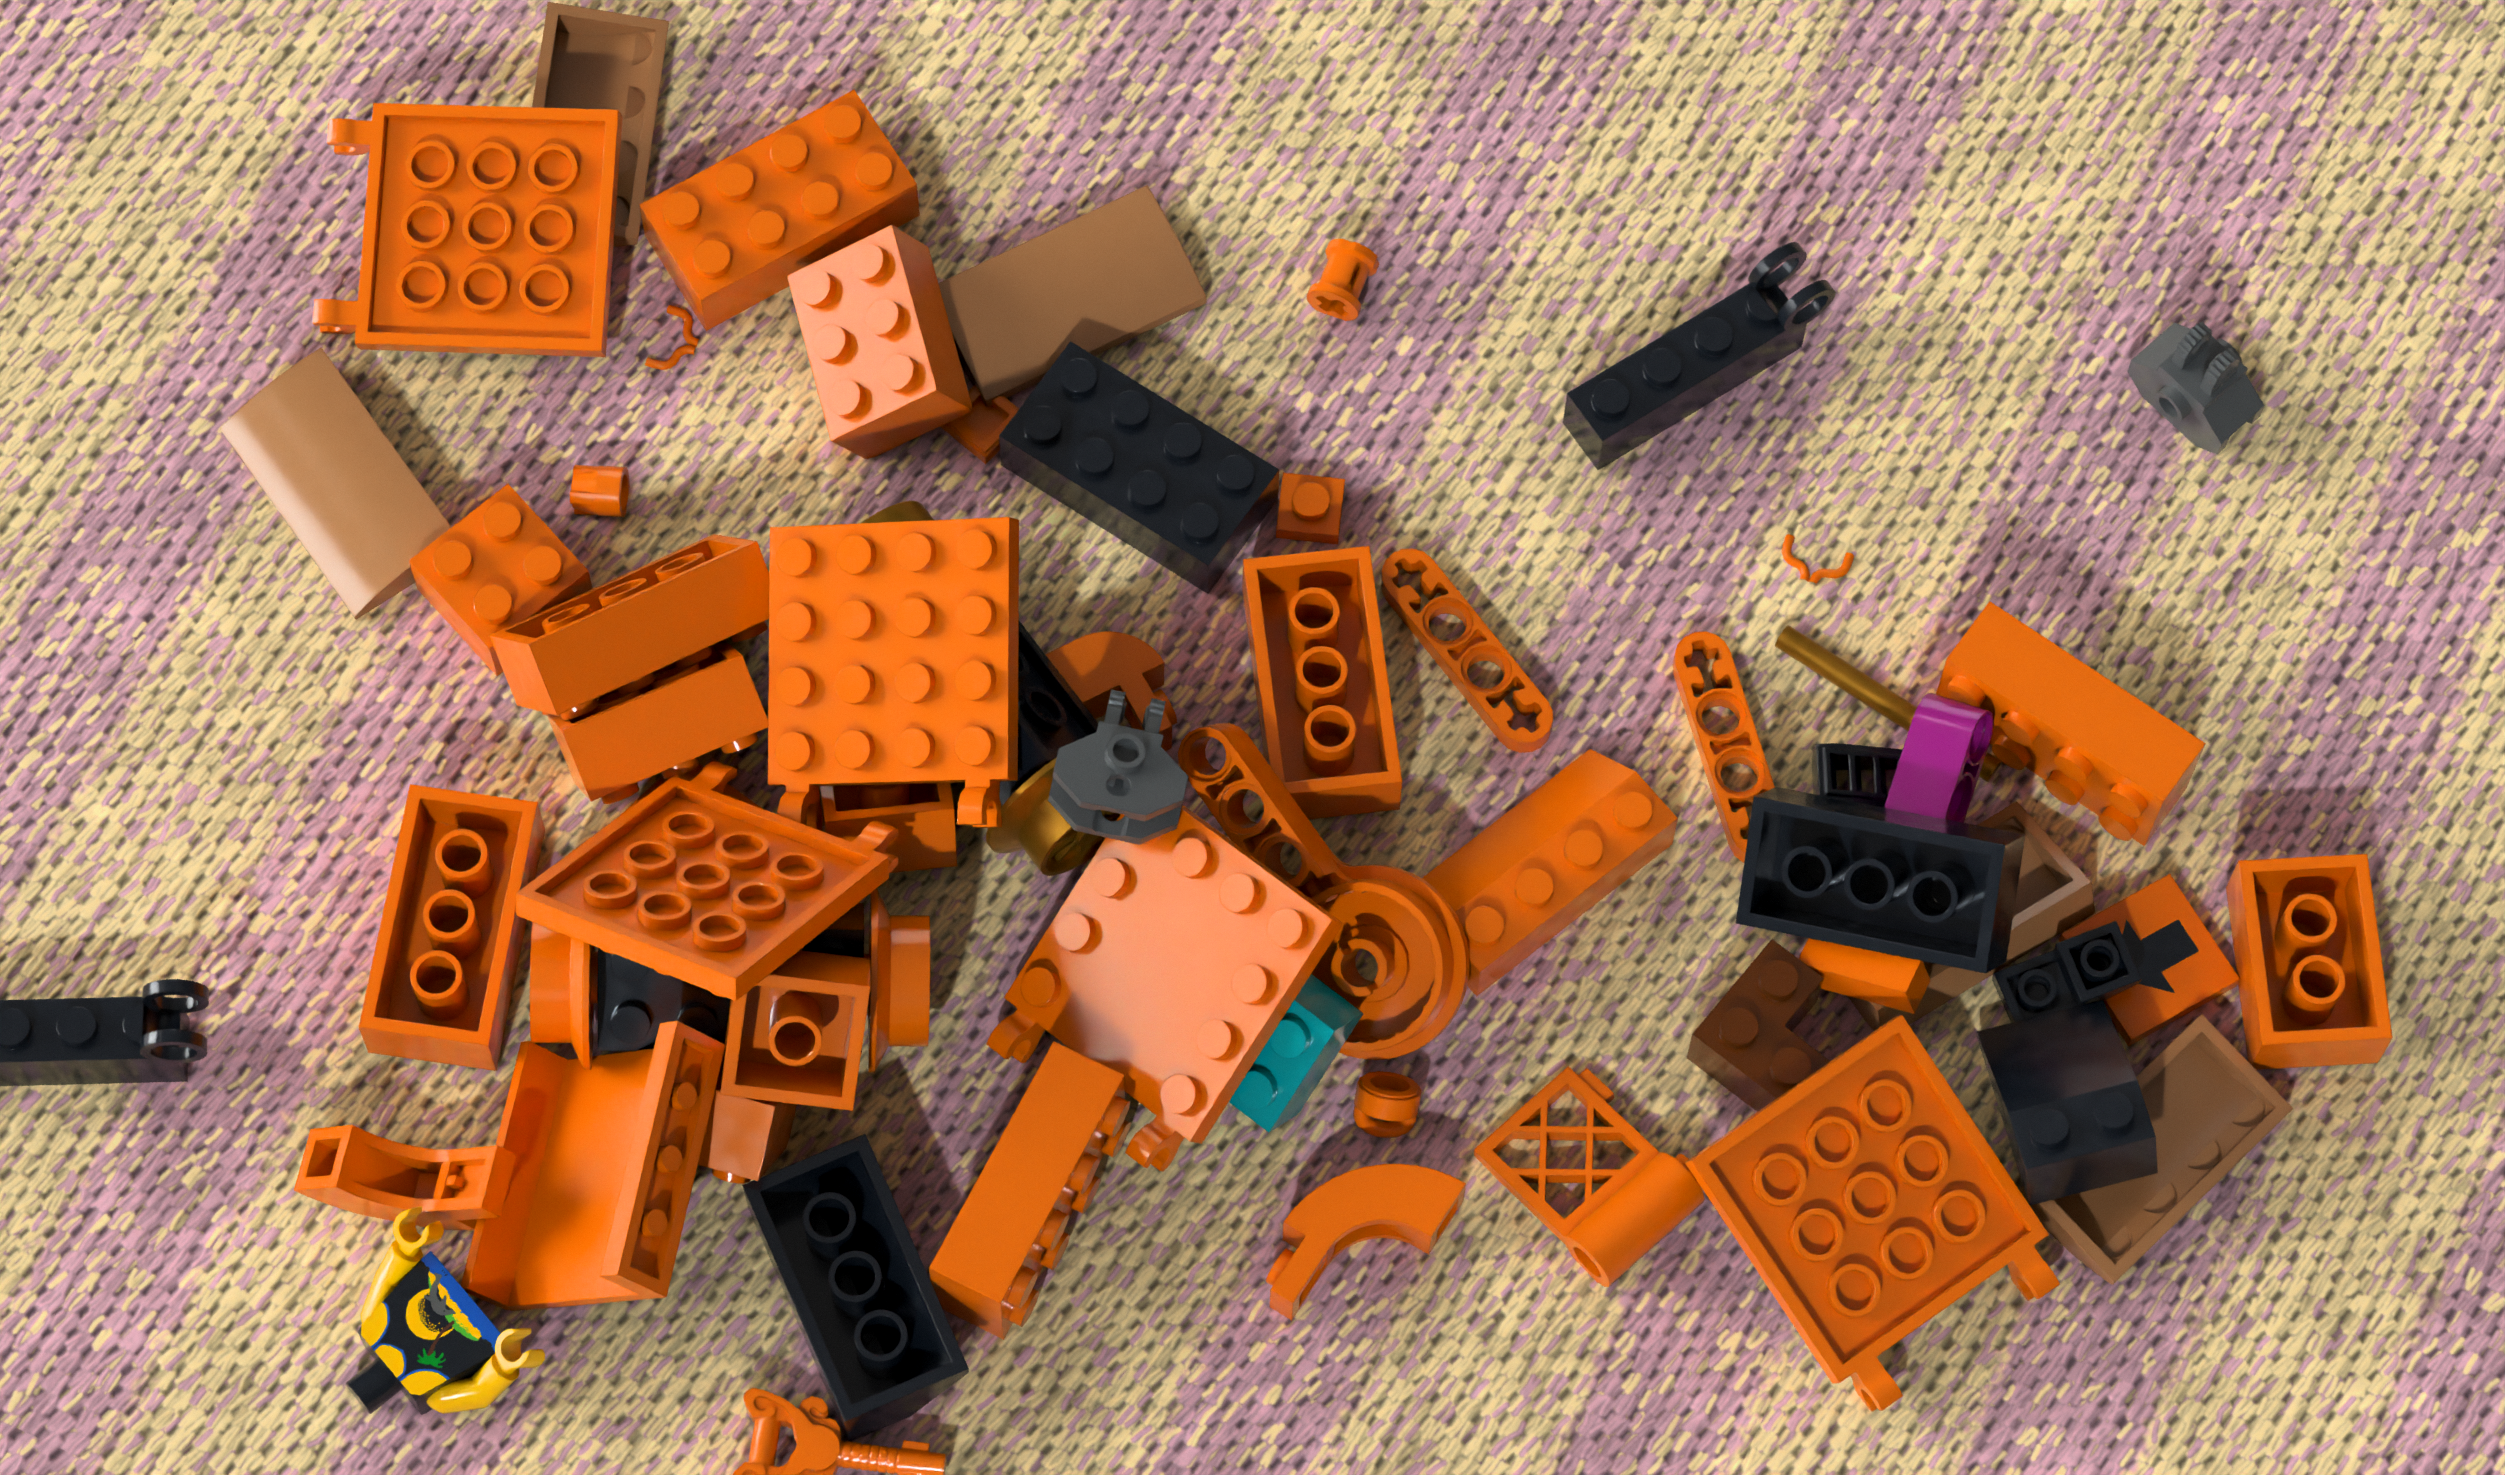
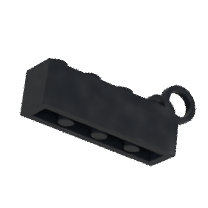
M1791 242L1777 248L1754 267L1748 277V285L1567 393L1563 424L1597 470H1600L1802 347L1807 323L1815 319L1831 304L1836 292L1827 280L1816 281L1806 286L1790 299L1782 292L1779 285L1795 274L1806 260L1807 254L1799 243ZM1785 262V263L1782 264L1778 269H1776L1775 271H1773L1772 273H1770L1773 269H1775V268H1776L1777 266H1779L1781 263ZM1810 301H1812L1809 305H1807L1805 308H1803L1802 310H1800V309H1801L1802 307H1804L1807 303H1809Z
M166 979L146 984L142 990V997L0 1000V1086L188 1082V1062L198 1061L207 1055L208 1040L199 1033L189 1031L190 1019L187 1013L203 1010L209 1005V989L205 985L194 981ZM165 995H182V996H188V997H184V998H171V997H164V996H165Z

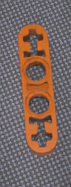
M1414 548L1401 549L1392 553L1385 560L1381 571V591L1389 605L1503 745L1519 753L1533 752L1541 748L1548 741L1553 725V710L1548 700L1429 555ZM1404 569L1410 575L1418 571L1422 573L1420 588L1429 602L1420 613H1416L1415 610L1420 609L1421 597L1410 585H1404L1401 588L1396 586L1398 584V571ZM1437 593H1440L1442 595L1434 598ZM1441 614H1452L1462 620L1465 631L1458 639L1444 641L1432 634L1429 628L1430 622ZM1479 661H1490L1500 667L1504 677L1497 686L1481 688L1470 681L1467 675L1468 669ZM1513 687L1518 688L1517 691L1513 692L1512 703L1517 710L1524 716L1530 715L1533 712L1538 715L1535 721V731L1532 733L1525 727H1520L1515 731L1511 728L1514 714L1503 699L1510 693ZM1497 702H1500L1496 708H1493L1491 706Z
M1706 631L1694 632L1685 636L1677 645L1672 664L1673 675L1729 847L1734 856L1744 863L1748 839L1744 840L1742 837L1747 834L1749 826L1746 808L1753 805L1754 796L1771 790L1775 786L1727 644L1716 634ZM1694 651H1702L1706 659H1717L1712 664L1710 676L1714 689L1703 693L1705 683L1700 669L1696 666H1686L1691 663ZM1694 694H1702L1699 697L1694 696ZM1722 706L1730 709L1738 719V726L1730 733L1716 734L1705 727L1702 715L1712 707ZM1737 763L1747 765L1754 771L1757 783L1747 791L1737 792L1730 790L1721 779V772L1725 767ZM1731 808H1740L1736 812L1731 810Z

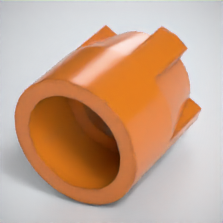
M575 465L570 491V504L574 508V514L624 517L626 515L630 488L627 467Z

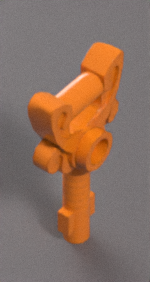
M751 1388L744 1393L743 1398L746 1410L754 1422L748 1462H744L734 1471L733 1475H836L839 1467L873 1472L878 1471L881 1473L887 1472L897 1475H945L947 1454L930 1452V1443L903 1440L902 1448L898 1449L897 1447L842 1441L840 1426L836 1420L829 1418L828 1406L822 1398L811 1396L804 1399L799 1408H796L786 1399L762 1389ZM781 1426L788 1427L793 1430L796 1449L784 1466L777 1467L775 1466L780 1428Z

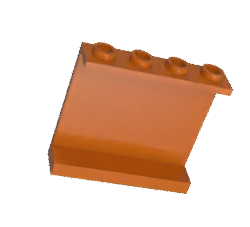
M679 1021L664 1022L659 1024L654 1048L592 1056L591 1070H584L579 1058L566 1059L535 1043H531V1041L521 1042L496 1145L517 1155L510 1179V1191L504 1202L501 1217L477 1219L461 1282V1287L466 1293L510 1311L666 1298L725 1044Z

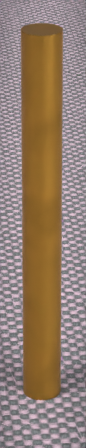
M1787 625L1778 637L1775 647L1909 731L1917 709L1915 705L1791 626ZM1987 752L1979 777L1989 782L2002 761Z

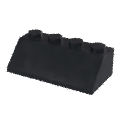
M866 1134L765 1175L759 1181L753 1180L742 1185L748 1209L849 1442L912 1416L969 1373L964 1356Z

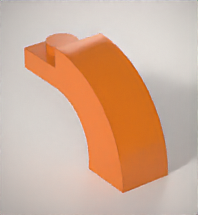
M354 1125L310 1129L294 1191L343 1210L395 1221V1218L405 1210L421 1206L422 1212L418 1215L415 1226L426 1228L428 1224L440 1221L444 1230H475L477 1219L501 1217L504 1202L509 1195L510 1179L517 1155L498 1145L449 1150L417 1147L379 1137Z
M1379 1164L1348 1171L1320 1185L1309 1193L1283 1222L1282 1240L1297 1250L1294 1253L1287 1248L1284 1249L1266 1278V1282L1272 1285L1270 1289V1308L1293 1320L1330 1262L1344 1249L1358 1242L1375 1238L1396 1239L1409 1243L1429 1255L1462 1205L1466 1183L1446 1173L1418 1165Z

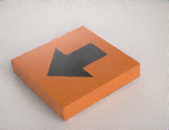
M2171 874L2164 876L2061 933L2059 942H2062L2111 922H2117L2142 980L2137 985L2104 1000L2113 1024L2128 1047L2235 988L2240 981L2239 976Z

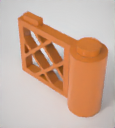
M1568 1066L1474 1149V1156L1566 1245L1572 1257L1597 1283L1604 1287H1610L1704 1202L1705 1197L1700 1188L1701 1186L1685 1164L1689 1158L1683 1154L1672 1157L1665 1152H1659L1609 1105L1614 1099V1093L1588 1068L1577 1075ZM1568 1090L1587 1108L1586 1126H1548V1107ZM1540 1115V1126H1528ZM1594 1115L1606 1127L1594 1126ZM1512 1139L1540 1140L1539 1168H1510L1496 1153ZM1548 1140L1586 1141L1585 1169H1547ZM1594 1141H1622L1636 1154L1621 1169H1593ZM1527 1183H1539L1538 1193ZM1547 1183H1585V1201L1564 1219L1546 1202ZM1593 1183H1604L1593 1193Z

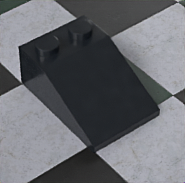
M2103 1000L1977 1031V1039L2029 1205L2158 1173L2156 1135L2138 1080Z

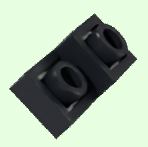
M2116 921L2056 943L2053 951L1995 972L1992 977V981L2011 1023L2099 1000L2104 1001L2137 985L2142 980Z

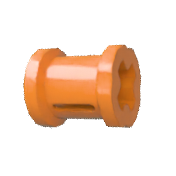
M1333 239L1328 243L1325 250L1328 259L1319 283L1310 286L1307 293V301L1315 310L1344 321H1351L1356 319L1361 311V303L1358 299L1368 276H1373L1377 272L1379 267L1378 257L1373 251L1360 243L1345 239Z

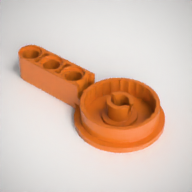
M1217 723L1199 727L1189 732L1181 741L1178 750L1179 765L1188 775V781L1231 841L1344 923L1311 973L1364 1013L1339 1053L1359 1059L1385 1060L1409 1054L1433 1041L1446 1029L1457 1014L1463 1002L1469 980L1470 960L1467 939L1460 920L1449 902L1431 884L1406 870L1387 865L1352 866L1341 862L1331 852L1251 738L1239 726L1231 723ZM1211 737L1220 741L1226 751V761L1221 770L1214 769L1206 758L1205 748ZM1248 790L1254 791L1259 795L1264 805V813L1258 823L1251 821L1243 810V799ZM1286 842L1292 844L1301 855L1302 865L1296 876L1288 873L1280 861V852ZM1361 948L1369 951L1376 959L1378 972L1374 981L1364 979L1356 968L1355 958Z

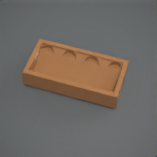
M548 2L532 107L612 109L620 111L623 119L614 247L637 245L641 224L639 204L644 202L669 21Z
M1148 185L938 283L961 366L973 386L975 385L978 388L986 408L993 405L992 400L999 396L1008 398L1039 383L1070 341L1096 356L1207 303V298L1179 239Z
M322 348L317 349L265 386L220 428L222 434L355 619L360 618L414 584L415 580L409 560L451 528L449 522Z
M2017 801L1977 825L2025 835L2006 962L1985 974L1923 961L1931 981L1915 1014L1849 997L1873 1031L1899 1015H1903L1909 1025L2095 913L2092 881Z
M2203 1014L2188 1024L2136 1075L2156 1135L2158 1173L2030 1205L2042 1225L2079 1261L2111 1285L2129 1270L2293 1110V1107ZM2022 1184L2018 1189L2020 1190V1192L2022 1193V1195L2024 1196V1198H2025L2026 1201L2028 1202L2027 1197H2026V1193H2025V1190H2024V1187H2023V1184Z

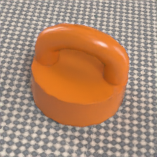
M1383 1071L1369 1072L1360 1077L1357 1082L1353 1110L1354 1121L1365 1133L1376 1137L1397 1138L1414 1127L1419 1111L1422 1090L1414 1080L1404 1075ZM1376 1119H1381V1120H1386V1121H1393V1122H1384V1121H1379V1120H1376Z

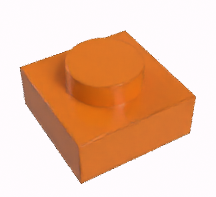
M1283 472L1276 538L1338 544L1345 479Z

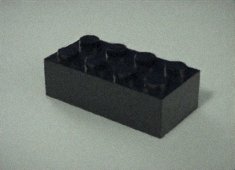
M1071 341L999 435L1001 466L1207 594L1210 593L1278 500V468Z
M1775 787L1753 798L1736 924L1986 974L2007 960L2025 835Z

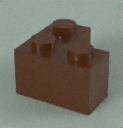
M1772 939L1694 1031L1687 1059L1755 1111H1760L1830 1062L1829 1059L1792 1032L1817 1003L1824 978Z

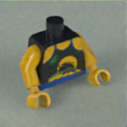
M421 1206L405 1210L395 1218L393 1233L396 1240L391 1244L375 1273L361 1311L362 1325L358 1330V1334L364 1347L375 1360L346 1382V1385L369 1414H372L400 1390L421 1415L432 1409L442 1414L483 1409L493 1403L518 1378L520 1374L519 1368H536L542 1365L545 1360L543 1349H530L524 1354L521 1353L522 1340L531 1334V1328L507 1329L500 1333L432 1251L423 1257L420 1248L438 1242L443 1236L444 1229L440 1221L430 1223L424 1229L422 1236H420L416 1230L415 1221L422 1212Z

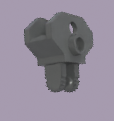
M2203 322L2196 324L2191 329L2173 323L2131 360L2127 371L2140 394L2149 404L2195 446L2214 454H2219L2226 447L2230 436L2244 423L2252 424L2258 419L2264 408L2263 402L2246 375L2248 368L2243 365L2239 353L2227 341L2215 339L2212 336V330Z
M1111 689L1104 722L1099 721L1097 732L1059 748L1048 801L1075 831L1140 845L1177 829L1188 775L1161 747L1163 735L1159 734L1166 701L1151 698L1150 705L1146 707L1142 723L1144 731L1119 725L1123 722L1127 705L1125 701L1126 692ZM1101 810L1123 814L1124 817L1118 821H1109L1104 818Z

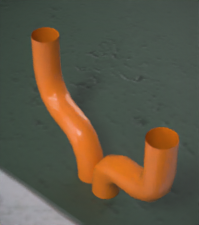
M673 305L668 306L667 313L682 318L684 322L683 337L690 345L680 346L665 361L648 357L645 366L666 370L675 366L683 355H694L695 348L700 339L692 335V316L686 310Z
M1790 534L1786 535L1782 546V555L1789 565L1800 571V579L1817 584L1821 578H1840L1850 570L1854 555L1846 553L1840 568L1819 569L1810 577L1808 566L1803 561L1795 558L1791 553L1795 537Z

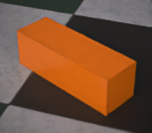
M1808 938L1798 958L1824 978L1821 986L1823 990L1870 1001L1915 1014L1931 981L1921 960Z

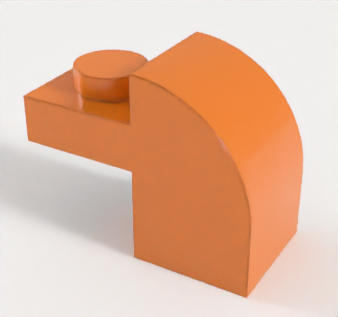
M1104 631L1082 636L1045 654L1095 719L1106 714L1111 689L1126 692L1125 701L1127 705L1124 716L1131 728L1143 731L1144 714L1146 707L1150 705L1151 698L1166 701L1159 734L1163 735L1161 747L1165 751L1172 748V725L1177 723L1175 711L1168 697L1161 689L1152 692L1164 685L1165 662L1149 644L1129 634Z

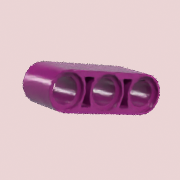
M1927 693L1920 701L1913 716L1884 808L1964 823L1991 740L1994 723L1993 714L1986 709L1937 694Z

